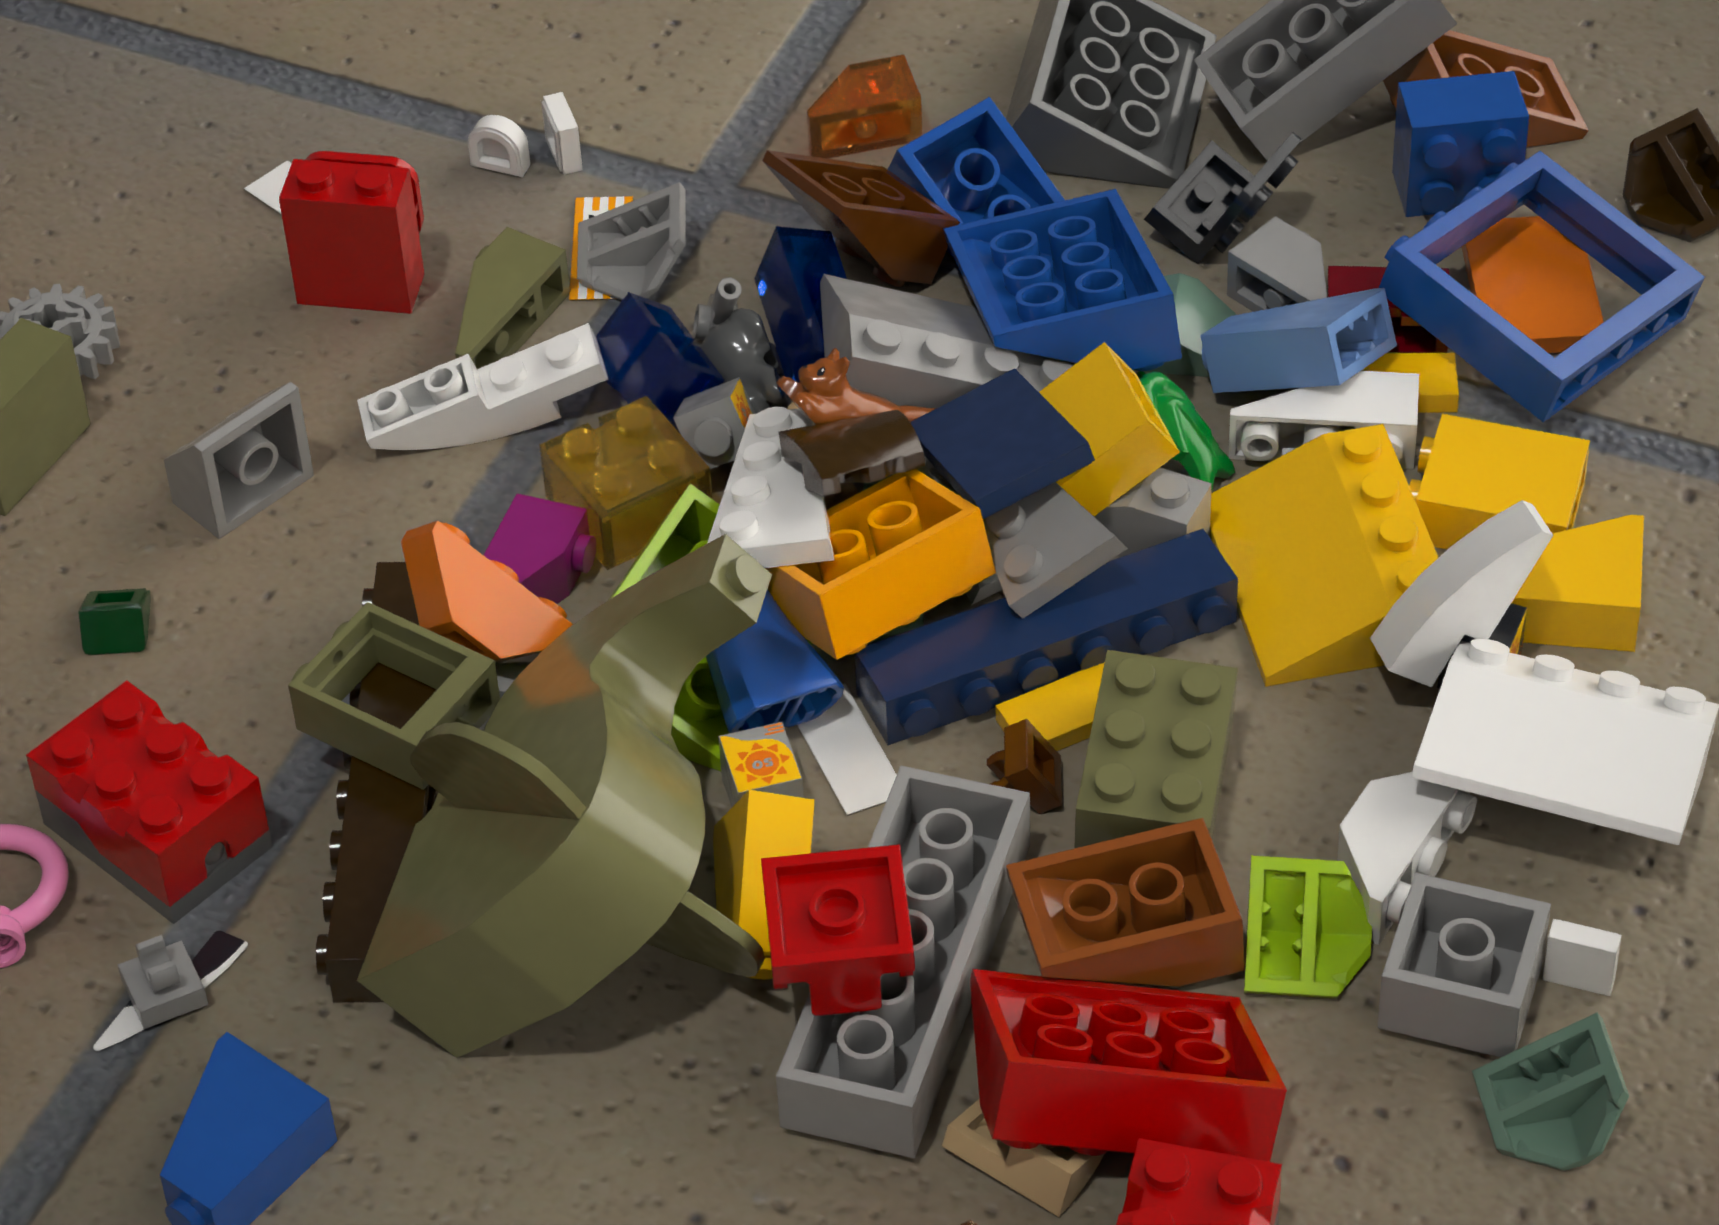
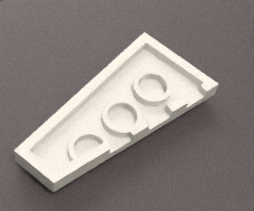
M771 407L757 414L749 415L707 544L727 534L764 568L835 560L829 535L830 525L825 508V496L805 489L802 463L782 457L779 431L814 425L799 408L788 410L784 407Z

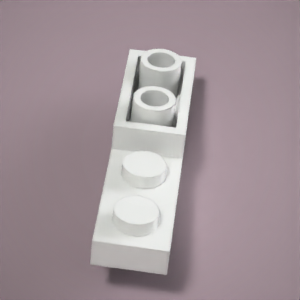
M589 323L479 369L476 368L469 354H466L399 383L382 388L375 393L358 399L357 402L366 441L371 449H438L498 439L561 418L557 400L608 380L597 338Z

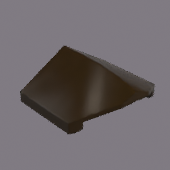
M1698 108L1632 140L1623 188V198L1627 208L1640 225L1687 242H1692L1719 228V142Z

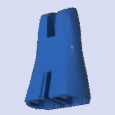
M768 589L757 623L706 656L720 709L729 733L769 725L778 721L783 722L784 727L788 728L818 718L843 695L844 686L790 622Z

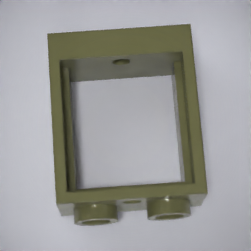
M369 602L349 621L342 623L336 629L327 645L309 663L303 664L288 684L297 730L422 790L429 784L419 776L412 766L410 755L425 732L443 723L460 722L479 729L492 715L500 700L495 660ZM378 662L437 689L401 729L342 702Z

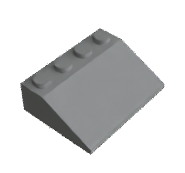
M826 274L823 275L820 281L825 357L830 354L833 348H837L839 359L846 357L850 361L846 376L851 387L886 398L899 406L938 408L1014 368L1039 392L1076 364L1074 362L995 347L976 307Z

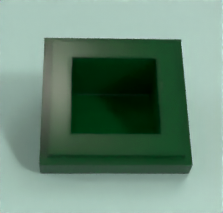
M141 588L89 592L78 611L84 653L97 655L143 651L148 640L151 603L150 590Z

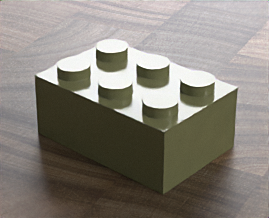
M1107 650L1076 805L1074 848L1199 818H1204L1213 840L1234 718L1238 668Z

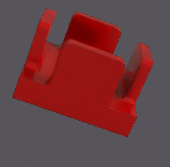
M900 844L761 858L774 990L786 989L789 983H808L812 1014L823 1016L878 1010L882 1007L880 977L883 974L899 972V977L913 976L915 957Z

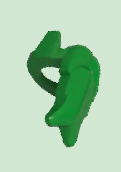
M1139 371L1137 373L1138 378L1180 451L1172 459L1179 461L1190 477L1212 483V491L1215 477L1228 479L1235 473L1233 462L1219 447L1212 436L1211 429L1179 386L1161 372L1153 371L1145 374L1143 371Z

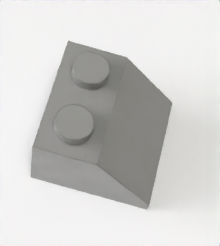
M292 382L258 397L164 459L173 504L218 539L314 476L299 388Z

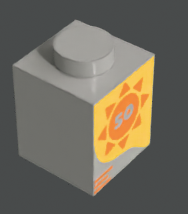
M740 377L684 398L673 418L698 474L735 460L749 415L756 414Z
M783 722L718 736L722 781L731 807L748 790L804 798L802 776Z

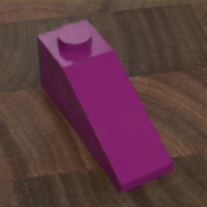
M517 493L488 545L484 556L489 560L498 561L510 567L518 575V582L537 597L546 598L558 604L570 595L581 572L588 573L596 555L597 542L594 536H590L586 508Z

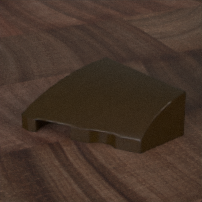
M899 410L779 431L782 457L802 463L805 489L823 496L841 492L840 483H871L893 474L925 466L924 452L916 431L908 418Z

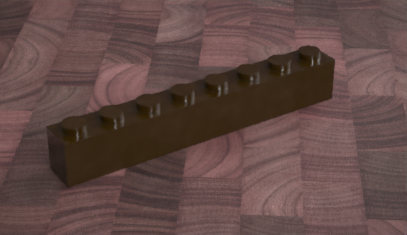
M377 562L374 588H364L362 607L369 602L419 625L406 562ZM378 662L350 692L349 703L351 706L401 729L437 689ZM343 752L344 767L346 770H350L348 780H339L337 784V815L339 820H343L342 830H332L330 837V864L332 870L337 871L335 882H325L323 915L325 922H330L328 934H319L317 937L316 968L318 975H328L333 1003L384 1002L359 983L357 979L414 827L431 810L438 791L430 785L422 790Z

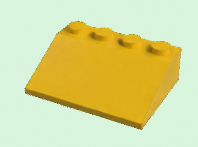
M1384 424L1322 434L1211 493L1210 537L1238 577L1237 611L1265 687L1385 666L1370 637L1394 603L1417 577L1439 557Z

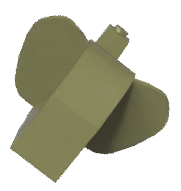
M724 534L647 576L569 627L517 676L498 701L484 731L460 722L443 723L426 731L410 755V762L419 776L438 791L431 810L414 827L357 981L458 1058L566 1009L636 953L645 943L679 957L728 973L745 977L756 976L765 959L763 948L737 924L688 891L699 864L705 836V809L699 775L692 763L679 753L671 731L674 706L683 683L695 666L710 652L757 623L772 574L727 534Z

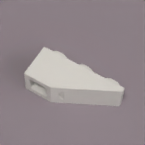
M1360 371L1341 385L1298 388L1232 408L1230 410L1229 458L1232 460L1271 462L1322 434L1384 424L1401 468L1414 469L1419 374Z

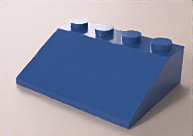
M1116 189L943 228L945 240L995 347L1077 363L1105 342L1132 370L1137 371L1154 370L1162 366L1164 362L1182 358L1174 294Z

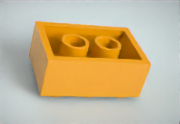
M917 469L894 474L826 510L829 518V535L835 560L765 568L772 574L768 591L790 622L804 638L836 660L845 655H852L863 650L869 642L898 626L908 625L916 621L922 613L952 597H958L972 589L973 585L996 573L981 509Z

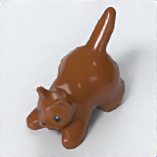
M833 348L827 357L820 358L813 364L801 367L798 371L799 383L784 376L776 383L815 425L892 410H899L911 422L936 409L907 405L899 406L886 398L851 387L846 376L850 361L846 357L839 359L837 348Z

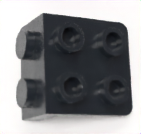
M1292 132L1255 176L1216 143L1211 141L1155 204L1144 220L1197 264L1201 262L1213 246L1223 253L1245 227L1237 218L1240 217L1248 223L1274 193L1266 186L1267 182L1276 189L1299 161L1290 154L1302 139Z

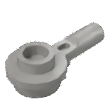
M731 277L722 279L715 293L710 295L707 305H697L693 322V340H700L703 343L710 328L725 322L732 312L738 309L737 301L742 288L736 279Z

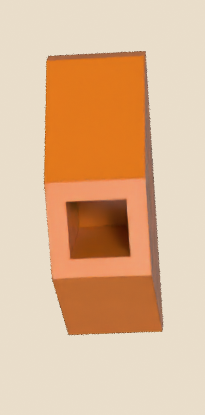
M435 521L406 531L402 538V549L421 627L495 660V662L541 653L549 644L573 625L566 619L567 614L562 607L549 599L537 597L518 582V575L510 567L498 561L489 560L469 545L470 539L457 527Z

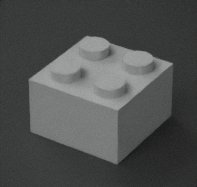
M1415 872L1382 973L1377 1028L1497 1057L1505 1056L1517 1050L1545 957L1551 903Z

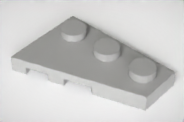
M1056 482L985 519L983 518L995 571L1009 607L1022 619L1128 549Z

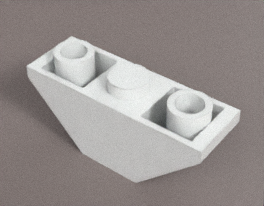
M1412 772L1371 780L1340 824L1337 861L1345 862L1353 881L1363 897L1367 920L1372 926L1371 942L1379 945L1393 923L1399 924L1415 872L1434 877L1438 873L1446 855L1448 840L1454 832L1462 834L1469 826L1474 815L1477 798L1470 795V792L1411 778Z

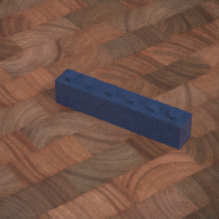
M1200 529L1107 562L1023 619L1009 607L1005 597L867 645L863 650L854 654L856 693L887 745L911 737L922 736L933 729L970 716L984 714L990 709L995 708V705L1078 671L1104 663L1107 650L1141 655L1152 654L1170 645L1204 633L1215 632L1224 626L1235 623L1237 619L1238 577L1205 530Z

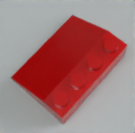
M972 969L970 989L980 1108L992 1139L1000 1140L1008 1146L1019 1149H1032L1039 1144L1066 1146L1081 1154L1100 1156L1108 1151L1135 1153L1138 1138L1270 1162L1287 1089L1240 997Z

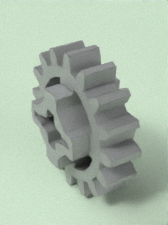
M54 284L50 292L42 294L34 287L29 289L30 299L23 302L12 297L8 300L10 312L0 311V339L20 318L71 336L80 376L84 374L92 379L99 377L97 363L112 364L114 362L112 349L120 347L118 328L112 306L105 307L103 296L99 293L86 299L83 286L78 285L69 294L62 292L60 284Z

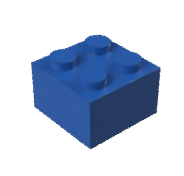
M1514 71L1398 83L1392 173L1405 217L1433 215L1439 211L1448 213L1457 207L1473 188L1480 186L1482 189L1494 182L1509 164L1515 162L1519 165L1525 161L1529 114Z

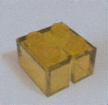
M647 396L598 417L599 427L593 429L587 422L539 444L546 498L550 501L587 509L590 536H594L597 542L595 556L606 570L614 568L640 554L657 527L689 484H692L712 498L710 467Z

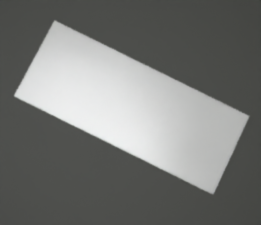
M842 684L844 686L843 695L831 708L816 719L798 724V727L846 815H850L885 803L897 774L846 684Z

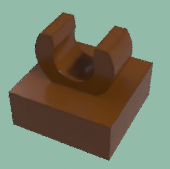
M1028 719L1005 727L1004 750L998 751L987 758V766L1000 779L990 784L1029 792L1030 805L1038 814L1061 806V755Z

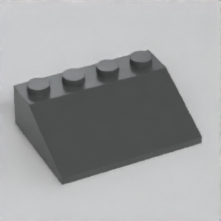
M1040 0L1006 120L1041 168L1047 172L1170 189L1183 174L1206 81L1205 76L1194 62V59L1215 44L1217 35L1152 0Z

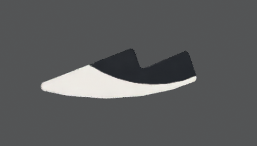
M220 930L214 932L192 960L204 988L227 970L248 947L246 941ZM131 1000L94 1044L93 1048L95 1051H101L144 1030Z

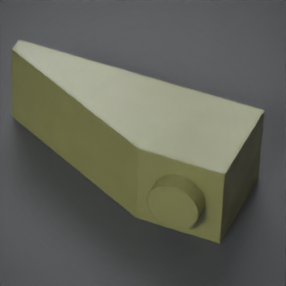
M506 227L490 245L483 247L473 262L455 351L456 358L469 354L474 365L479 369L501 358L515 354L569 296L570 283L566 249Z

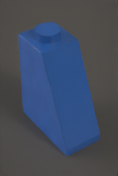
M226 1032L215 1044L160 1173L167 1203L165 1214L172 1225H250L338 1141L329 1098L229 1032Z

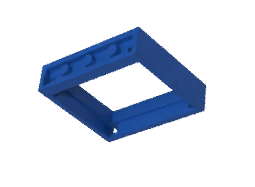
M1538 151L1519 165L1515 162L1509 164L1503 169L1496 180L1482 189L1480 186L1473 188L1463 198L1461 203L1448 213L1444 211L1437 212L1427 222L1423 230L1411 238L1404 235L1395 241L1384 257L1389 263L1379 288H1385L1389 301L1539 420L1545 422L1683 321L1694 302L1705 276L1543 152ZM1522 205L1527 206L1641 294L1636 300L1555 358L1436 265Z

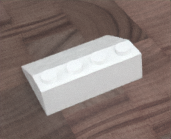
M1474 639L1470 643L1460 641L1449 661L1413 766L1411 778L1675 845L1680 844L1703 776L1719 704L1708 702L1702 693L1685 687H1669L1666 691L1643 686L1640 685L1638 678L1620 671H1603L1599 675L1574 669L1575 665L1571 661L1555 655H1538L1534 659L1509 653L1510 649L1508 646L1490 639Z

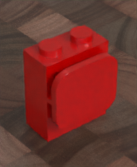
M317 151L310 154L305 160L293 159L279 196V203L297 304L411 314L425 275L419 233L424 222L419 179L415 169L400 158L371 154Z

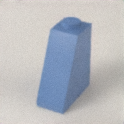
M1385 288L1369 289L1230 316L1200 335L1202 341V361L1205 369L1209 372L1213 393L1341 385L1397 346Z

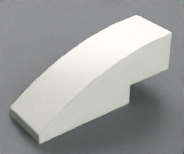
M1521 500L1482 523L1453 544L1425 569L1394 603L1370 637L1388 671L1432 687L1464 635L1475 639L1490 638L1553 537L1552 532L1533 504Z

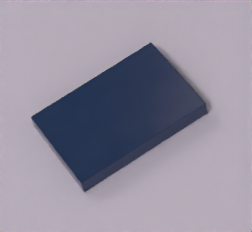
M1015 368L911 421L921 443L924 456L962 498L981 509L982 518L984 519L1091 464L1095 460L1088 441Z

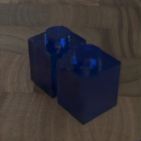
M627 293L596 335L608 380L605 381L619 391L627 401L629 406L626 410L630 417L648 430L655 431L660 427L680 434L673 418L684 398L718 386L725 380L701 347L692 344L695 339L671 307L636 294Z

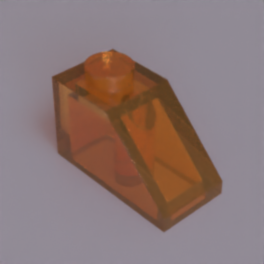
M904 54L850 64L807 110L810 156L829 159L908 144L922 136L921 95Z

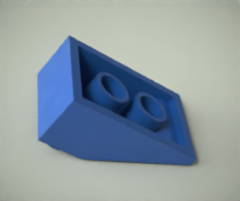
M990 97L897 149L888 167L890 172L960 221L959 225L1065 201ZM948 247L946 252L953 257L950 248Z

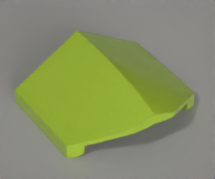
M1251 855L1244 993L1337 999L1371 956L1372 926L1367 920L1363 897L1353 881L1347 865L1344 861Z

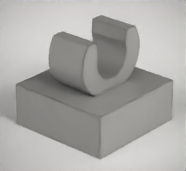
M162 935L135 945L138 957L118 964L122 983L144 1029L208 1005L205 988L182 940L165 946Z

